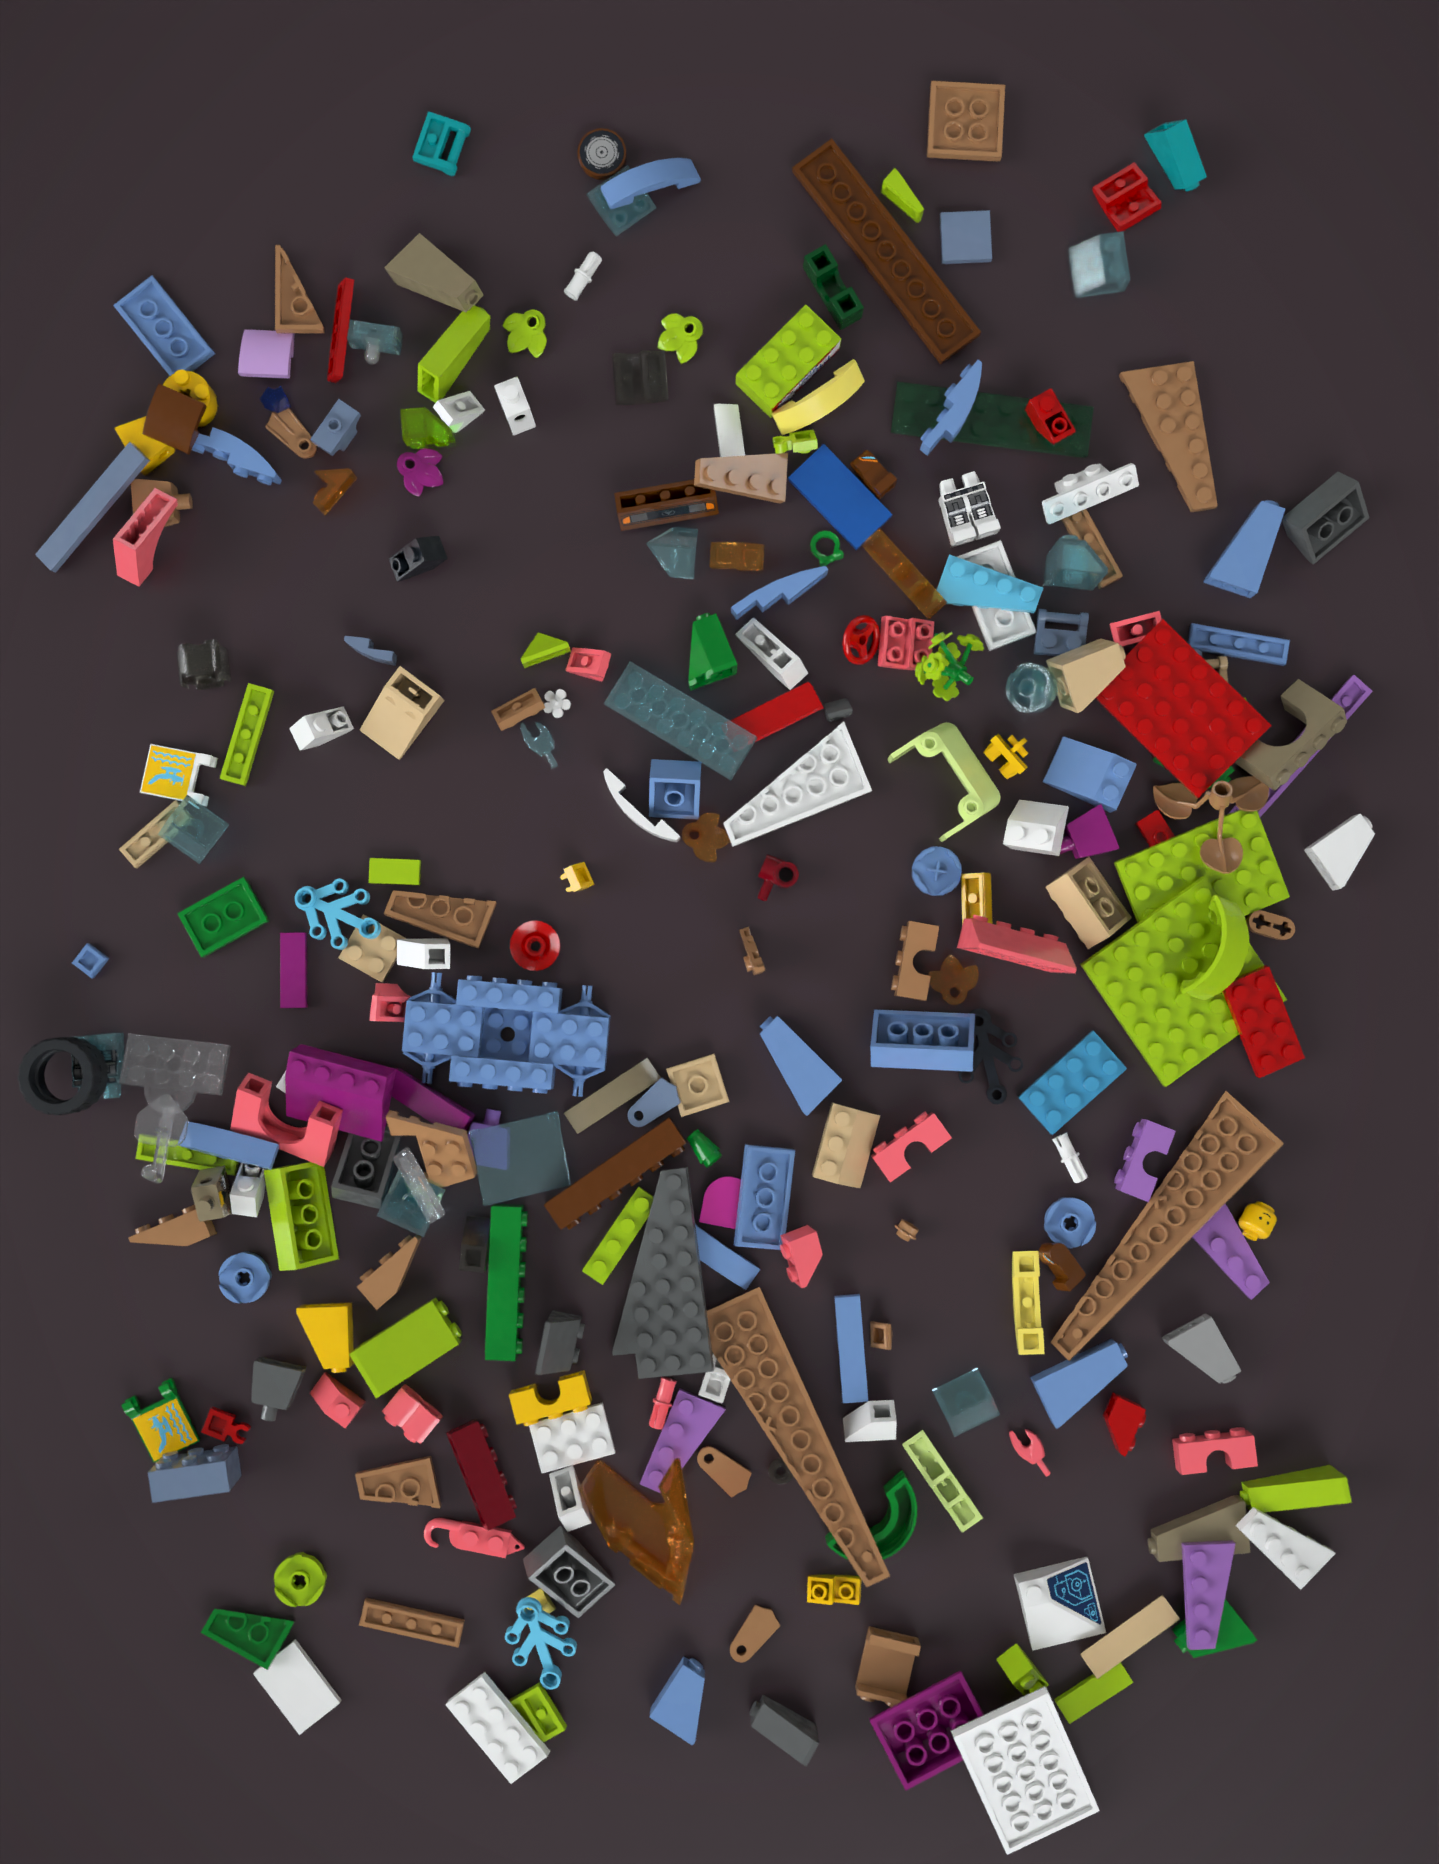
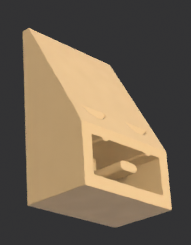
M399 666L384 686L360 731L400 760L442 705L444 699Z

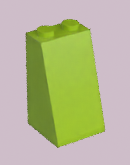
M435 1297L363 1342L349 1354L375 1398L386 1393L459 1345L462 1341L460 1337L462 1332L455 1322L451 1323L447 1316L449 1311L443 1301H438Z

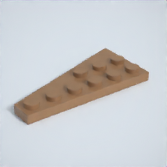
M1194 361L1120 372L1119 377L1122 383H1125L1132 402L1136 404L1141 413V419L1158 451H1161L1168 470L1172 472L1178 483L1177 487L1190 512L1215 509L1218 504Z

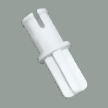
M590 252L580 268L575 269L574 277L564 289V293L571 299L578 300L587 283L592 282L591 277L602 261V258L597 253Z
M1067 1132L1053 1138L1052 1140L1062 1157L1061 1163H1065L1073 1181L1079 1183L1087 1179V1174L1078 1158L1080 1154L1079 1152L1076 1153Z

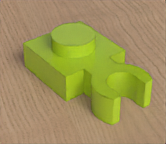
M814 429L792 432L787 437H773V447L776 454L784 453L788 450H793V453H808L813 449H818Z

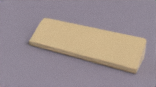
M1162 1595L1080 1655L1098 1679L1175 1624L1180 1618Z

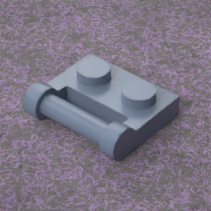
M1038 609L1034 654L1058 656L1085 645L1089 614L1080 612V615L1047 612L1046 609ZM1045 622L1078 624V631L1046 629Z

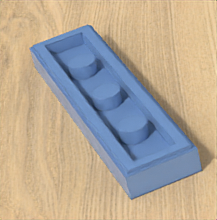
M1192 623L1189 627L1187 643L1206 653L1284 666L1287 662L1290 640Z

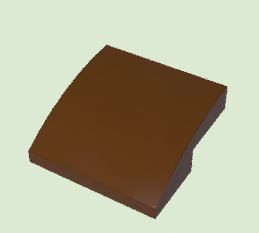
M158 384L147 412L142 434L189 455L199 435L197 428L207 406L205 403Z

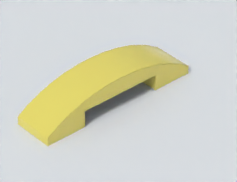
M851 360L833 372L834 378L795 403L791 400L772 412L771 414L780 433L785 435L799 430L829 414L849 399L864 383V378L856 360Z
M1039 1251L1012 1252L1013 1308L1018 1355L1045 1354L1038 1276H1040Z

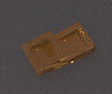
M711 542L709 567L712 569L763 570V544Z

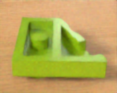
M540 1682L509 1699V1702L529 1724L541 1741L545 1742L565 1731L567 1727L565 1721Z

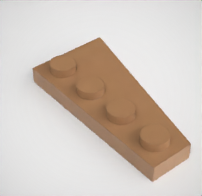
M393 890L384 915L479 949L497 902Z

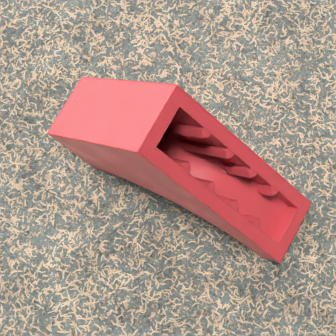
M154 488L113 538L117 576L140 587L152 572L154 553L159 537L169 517L178 506L176 498Z

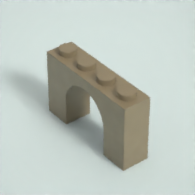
M1299 679L1281 695L1284 709L1306 724V729L1302 736L1291 744L1278 747L1269 746L1257 739L1234 762L1274 791L1279 786L1284 785L1298 768L1303 767L1316 751L1321 750L1334 734L1339 733L1347 723L1343 707Z

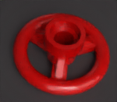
M860 615L848 624L842 643L843 651L848 661L855 665H862L871 660L875 655L880 641V630L877 622L868 615ZM860 623L868 624L861 630L856 628ZM873 633L872 644L867 652L868 637ZM851 648L858 651L859 657H855L852 654Z

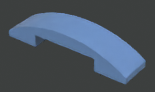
M669 158L632 168L603 184L601 191L611 210L633 203L634 196L674 184L680 189L700 183L701 179L691 159Z
M695 1224L700 1260L747 1290L760 1271V1268L740 1254L738 1255Z

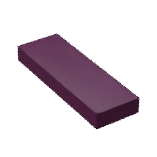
M280 933V1008H307V933Z

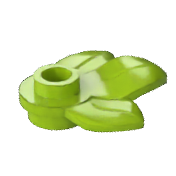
M528 310L524 314L514 313L506 318L503 327L511 332L507 340L510 353H517L528 348L535 358L541 356L547 344V338L543 331L546 326V320L541 312L538 310ZM531 318H535L537 321L534 327L529 325Z
M679 314L667 315L661 320L666 330L659 338L658 349L663 351L676 350L678 360L683 364L689 361L697 352V340L702 336L703 325L699 319L693 316L684 318ZM689 325L694 326V330L691 333L686 331Z

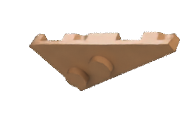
M275 245L276 332L325 333V329L284 249L281 248V245Z
M749 927L740 929L739 931L747 956L743 958L747 972L752 971L753 975L763 973L765 967L761 957H759V952Z

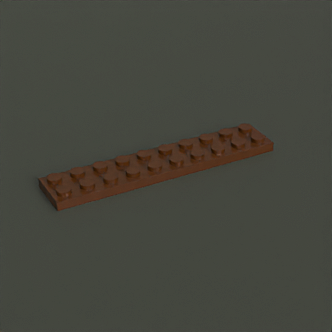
M832 138L792 167L793 174L940 365L980 336L981 331Z

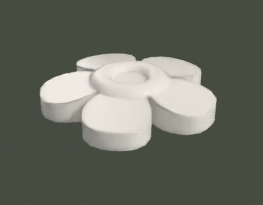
M558 689L556 694L548 691L545 694V699L549 702L544 703L546 708L543 710L546 713L552 712L555 718L562 717V709L569 710L571 707V702L565 699L566 692L562 689Z

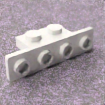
M1099 463L1090 465L1085 470L1076 474L1064 476L1062 480L1055 482L1056 491L1059 494L1042 501L1046 522L1052 524L1138 487L1139 482L1135 465L1129 463L1109 472Z

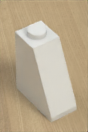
M1361 813L1350 817L1304 849L1332 891L1345 886L1375 835L1370 820L1362 816Z

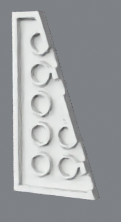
M842 722L834 731L823 738L815 747L723 823L732 847L872 791L845 723Z

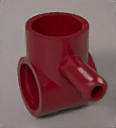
M767 854L758 875L759 878L764 879L758 899L764 902L767 901L774 884L780 888L792 887L799 877L797 867L791 862H786ZM781 869L791 870L793 874L791 881L784 882L779 878V871Z

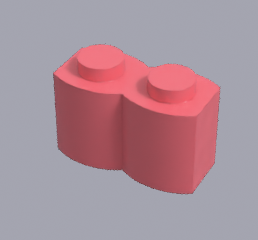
M406 1384L400 1388L382 1410L385 1414L384 1418L389 1424L395 1427L397 1425L405 1431L404 1436L413 1443L417 1441L420 1444L443 1418V1415L437 1409L423 1400L418 1393Z

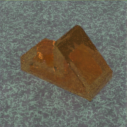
M349 468L314 471L318 478L327 485L326 488H321L316 493L315 500L313 501L315 507L322 514L326 515L357 480V477Z

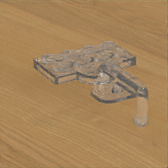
M128 1034L119 1083L122 1085L144 1087V1096L149 1105L138 1113L134 1134L141 1143L156 1145L153 1165H146L141 1171L145 1179L156 1184L163 1181L169 1147L178 1146L185 1140L188 1118L183 1111L187 1110L194 1102L196 1094L222 1096L231 1046L227 1044Z

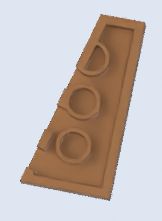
M788 453L700 458L695 461L694 486L781 504L786 500Z

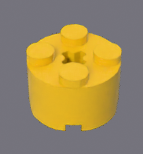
M180 369L166 379L163 386L205 403L207 408L198 427H204L214 419L218 409L216 395L203 377L195 372Z

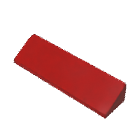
M806 682L722 724L721 728L735 753L823 709V705L811 683Z

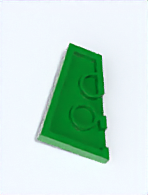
M214 1608L201 1633L269 1670L295 1621Z

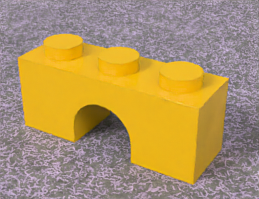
M585 1370L561 1376L558 1380L560 1395L554 1400L542 1398L538 1393L536 1383L511 1390L509 1398L516 1425L523 1423L524 1426H530L538 1423V1419L548 1416V1419L551 1420L563 1416L565 1411L573 1410V1413L588 1409L587 1405H591L592 1397Z

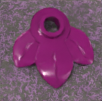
M423 448L416 453L405 452L399 456L397 469L404 476V486L408 492L419 497L423 491V486L437 487L443 484L442 474L435 466L442 458L439 452ZM407 460H410L414 463V467L412 469H409L405 466V462Z

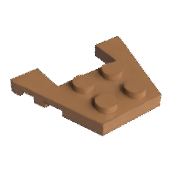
M389 1111L387 1113L386 1120L391 1136L417 1137L427 1172H408L404 1179L410 1196L420 1195L475 1178L478 1170L466 1130L434 1122L433 1125L421 1122L420 1118L410 1116L409 1118L398 1116L396 1111Z

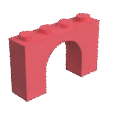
M248 1072L237 1089L230 1130L279 1144V1150L324 1167L334 1151L343 1110L319 1101L309 1117L307 1127L300 1128L287 1125L280 1121L269 1107L272 1082Z

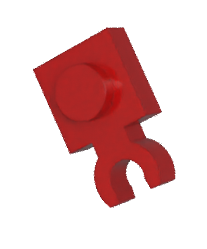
M212 1407L201 1433L224 1442L228 1436H231L235 1443L243 1444L246 1438L239 1435V1430L249 1431L251 1426L245 1422L236 1424L234 1423L236 1415Z

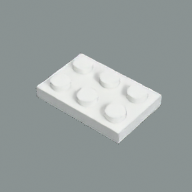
M603 1402L587 1406L588 1409L581 1412L573 1413V1410L565 1412L563 1416L549 1420L548 1417L539 1419L538 1423L529 1426L541 1473L615 1454L616 1451Z

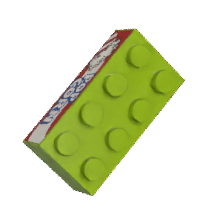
M805 305L736 374V385L771 418V413L783 406L840 349L841 338Z

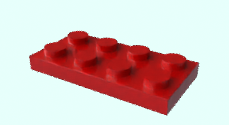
M1262 966L1237 977L1222 991L1256 1077H1264L1305 1058L1269 966Z

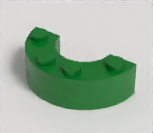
M903 1470L883 1486L888 1498V1510L880 1523L869 1528L883 1560L897 1553L907 1543L913 1533L917 1520L916 1497ZM829 1532L825 1536L827 1545L835 1553L848 1559L832 1533Z

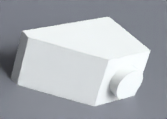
M573 1465L550 1473L549 1477L558 1518L567 1532L590 1524L591 1519L587 1502Z

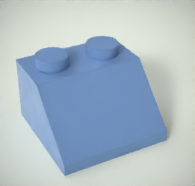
M651 759L649 817L699 820L701 762Z

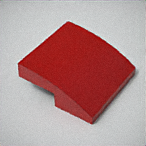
M1135 162L1095 185L1092 189L1101 208L1119 233L1161 209L1162 202L1149 188L1148 178Z

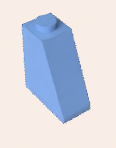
M683 1656L651 1706L649 1717L693 1746L696 1740L705 1670L697 1660L693 1658L689 1660Z

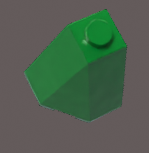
M705 613L696 617L697 621L693 622L688 680L690 691L737 674V662L717 614L710 615V613Z

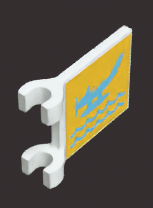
M150 744L140 793L207 806L209 797L194 793L199 766L205 765L216 768L218 758L212 755Z

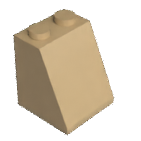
M1100 638L1046 660L1061 707L1076 713L1082 712L1126 667L1124 663L1126 655L1123 647L1116 642Z

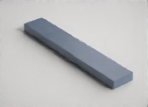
M129 442L35 554L50 571L55 573L148 464L150 460L135 444Z

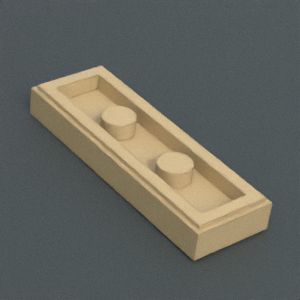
M175 800L120 847L119 850L138 869L194 819L179 801Z

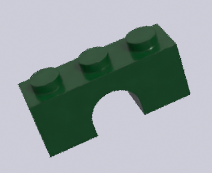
M825 244L804 256L803 269L840 331L860 320L864 307L853 288H846L838 272V263L827 245Z

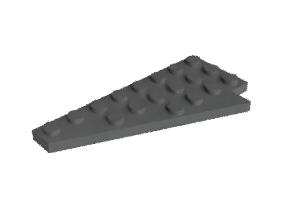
M688 1167L666 1169L660 1172L612 1350L613 1356L636 1355L639 1379L714 1371Z

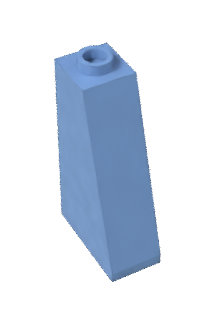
M1271 500L1261 501L1252 510L1205 577L1204 583L1248 598L1256 595L1285 508L1279 507L1278 503Z
M769 1016L760 1025L762 1031L759 1034L799 1107L808 1116L842 1079L778 1016L774 1019Z
M1111 1338L1076 1355L1071 1361L1065 1360L1030 1377L1055 1428L1062 1426L1128 1366L1125 1361L1128 1355L1122 1343L1117 1344Z

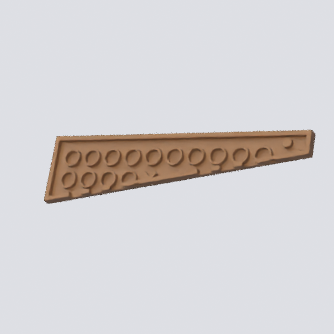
M1227 1091L1222 1095L1186 1150L1183 1151L1179 1160L1163 1180V1183L1153 1194L1121 1240L1119 1246L1107 1260L1103 1269L1093 1280L1087 1292L1052 1339L1051 1343L1068 1361H1071L1284 1145L1278 1137Z
M760 1287L708 1310L707 1317L713 1354L866 1587L890 1577Z

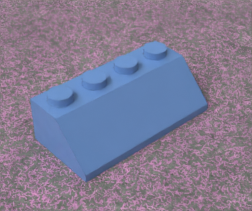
M874 1010L870 1046L871 1067L973 1072L975 1014Z

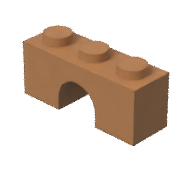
M908 921L906 926H902L900 940L904 941L902 951L898 950L895 965L899 966L898 976H893L891 990H895L894 996L921 1001L927 1000L931 976L918 973L913 966V958L921 950L935 951L939 926Z

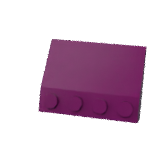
M300 1044L289 1051L285 1074L286 1116L308 1122L319 1101L343 1110L339 1126L340 1131L382 1142L387 1123L386 1115L389 1112L397 1069Z
M960 1670L873 1716L869 1720L906 1791L963 1761L964 1759L951 1731L984 1716V1713Z

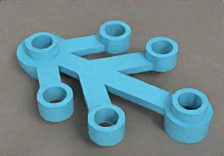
M336 879L332 884L319 889H314L310 886L300 888L295 894V904L299 909L306 911L311 937L322 940L327 934L326 928L319 923L316 909L324 912L331 934V945L335 949L343 950L348 945V939L342 935L337 919L358 928L359 933L367 939H375L379 936L381 925L378 921L372 918L360 919L342 910L357 903L360 905L367 904L370 901L368 891L357 889L351 895L327 903L321 899L334 893L344 895L348 892L349 884L345 880ZM343 883V889L338 891V884ZM361 893H364V899L362 901H359V895ZM311 895L310 902L306 903L305 898ZM374 925L375 931L369 934V927ZM321 928L320 935L316 936V929ZM338 938H342V944L340 946L336 945V941Z
M523 1598L517 1604L516 1612L518 1618L513 1626L507 1628L505 1640L509 1644H517L521 1637V1631L526 1624L529 1625L531 1632L522 1646L515 1649L512 1661L517 1666H524L527 1663L529 1653L534 1645H536L543 1666L540 1683L546 1689H555L560 1684L562 1672L558 1666L553 1664L547 1644L560 1650L564 1656L570 1657L576 1652L577 1642L573 1638H565L563 1640L541 1628L540 1622L552 1627L557 1634L563 1635L567 1633L570 1621L565 1616H558L556 1618L543 1611L541 1603L535 1598ZM562 1623L565 1627H560L558 1624ZM510 1633H514L516 1637H512ZM569 1645L572 1649H568L565 1646ZM517 1655H521L524 1658H518Z

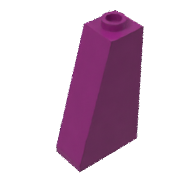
M396 1068L392 1091L393 1098L433 1124L437 1122L468 1130L477 1114L429 1085L421 1083V1080L401 1068Z

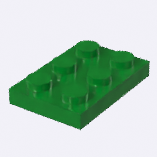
M246 877L238 879L177 913L197 951L203 958L269 922Z

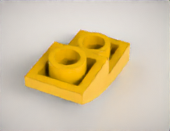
M809 1575L807 1602L832 1605L834 1602L859 1605L861 1602L860 1576Z

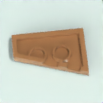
M431 1456L359 1471L355 1474L360 1500L387 1503L400 1502L414 1506L427 1505L433 1508H441L442 1506Z

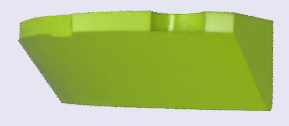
M1215 895L1212 896L1208 909L1215 913L1217 917L1216 924L1222 926L1219 951L1205 974L1199 972L1197 977L1192 980H1183L1179 991L1202 1000H1207L1221 993L1237 978L1244 966L1243 963L1249 949L1248 926L1239 905Z

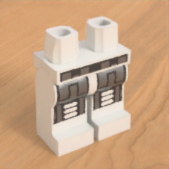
M975 471L962 475L961 479L964 488L956 490L953 478L941 481L939 484L941 496L938 501L951 547L997 534L1001 529L999 521L994 515L985 482L980 483Z

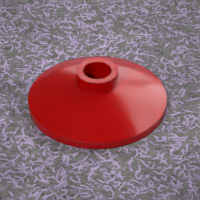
M541 921L523 923L514 931L511 937V955L515 962L524 969L531 971L546 969L555 962L559 955V936L547 923ZM535 941H538L541 945L538 951H534L531 947Z

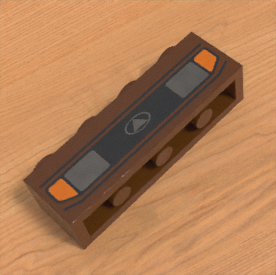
M694 479L614 493L621 531L719 514L716 491L694 486Z

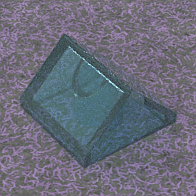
M187 795L166 821L158 835L200 864L229 824Z
M977 1368L932 1390L954 1437L1000 1415L994 1399Z

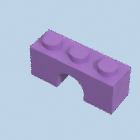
M1141 1119L1140 1123L1137 1122L1132 1136L1135 1137L1133 1143L1126 1148L1123 1160H1126L1123 1169H1119L1115 1176L1114 1183L1117 1184L1115 1189L1149 1202L1158 1178L1150 1176L1144 1171L1143 1159L1146 1154L1152 1151L1167 1155L1176 1131L1146 1119Z

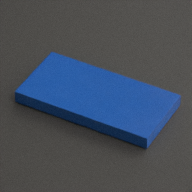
M825 444L788 477V481L855 550L862 546L893 515Z

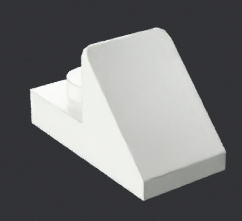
M470 391L438 400L433 406L441 419L454 433L462 430L485 410Z

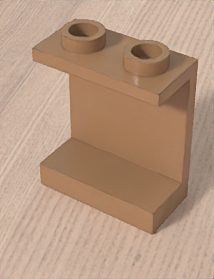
M869 1626L855 1685L857 1695L868 1702H874L875 1700L883 1701L890 1707L906 1700L914 1658L919 1656L921 1648L919 1639Z

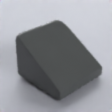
M846 698L823 705L827 721L829 722L850 717L853 712Z

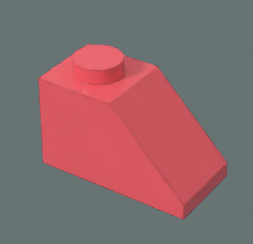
M1160 611L1110 623L1113 641L1122 647L1138 644L1162 620Z
M327 1372L322 1375L310 1392V1395L322 1411L344 1428L351 1423L366 1402Z

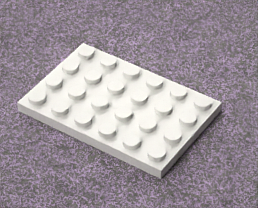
M1046 1687L951 1731L1007 1855L1100 1811Z

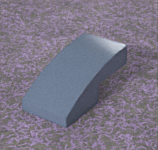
M344 636V641L361 655L380 663L396 666L397 655L393 651L373 649L374 643L370 638Z

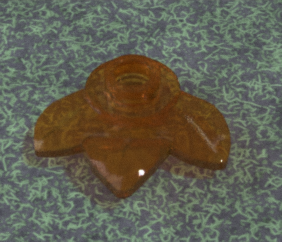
M716 813L701 815L696 822L687 824L682 831L684 843L689 847H693L696 857L710 863L717 860L715 849L723 848L730 843L727 832L717 827L720 815ZM695 831L699 834V837L691 839L689 834Z
M949 955L942 963L941 972H929V976H931L930 985L935 991L942 993L943 999L947 1003L952 1005L960 1004L966 999L967 991L974 988L978 982V967L972 965L963 969L960 962L953 955ZM951 988L958 989L959 994L957 997L950 995Z

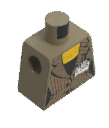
M225 1165L201 1169L191 1187L198 1220L202 1222L230 1215L232 1213L230 1202L231 1189Z

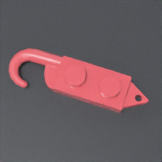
M435 1518L430 1520L424 1529L426 1543L434 1548L439 1546L431 1538V1532L434 1528L450 1530V1542L457 1549L506 1558L507 1555L525 1548V1545L511 1534L512 1530L495 1527L488 1531L483 1528L482 1524L463 1520L461 1522L447 1518Z

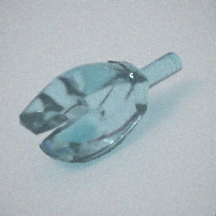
M535 722L540 735L537 738H533L526 725L521 723L522 736L527 746L538 755H545L552 768L557 767L558 764L550 752L554 747L549 730L541 723Z

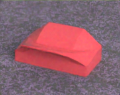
M376 983L375 993L372 995L370 1021L405 1022L406 1002L411 996L407 995L398 984Z

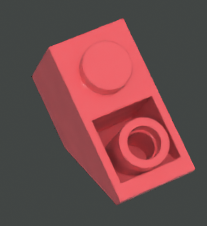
M809 1225L780 1235L782 1240L780 1250L789 1265L786 1268L787 1275L791 1282H795L801 1288L807 1287L823 1256L817 1231Z

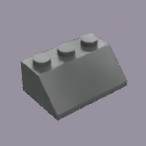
M1336 472L1283 516L1282 522L1288 538L1311 564H1315L1370 517L1359 481Z

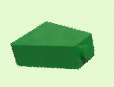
M1226 1599L1224 1601L1215 1649H1188L1186 1618L1172 1629L1177 1636L1174 1642L1183 1653L1188 1650L1193 1658L1252 1644L1257 1641V1638Z

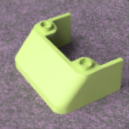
M945 722L922 733L890 754L887 759L889 763H892L915 747L924 757H933L942 752L969 793L958 804V812L964 822L939 838L941 842L994 809L1000 802V792L958 728L952 723Z

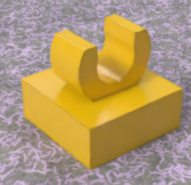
M585 862L565 868V873L560 877L561 880L567 878L571 886L566 888L567 892H576L595 885Z

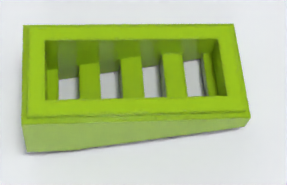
M894 168L883 180L881 193L916 223H919L922 219L924 208L899 171Z

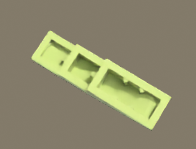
M923 1430L902 1444L962 1533L983 1519Z

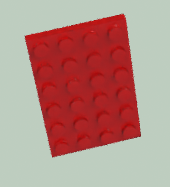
M1164 619L1126 655L1124 659L1126 667L1095 698L1196 798H1199L1272 726Z

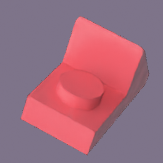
M573 647L566 671L602 682L609 666L611 653L604 650Z

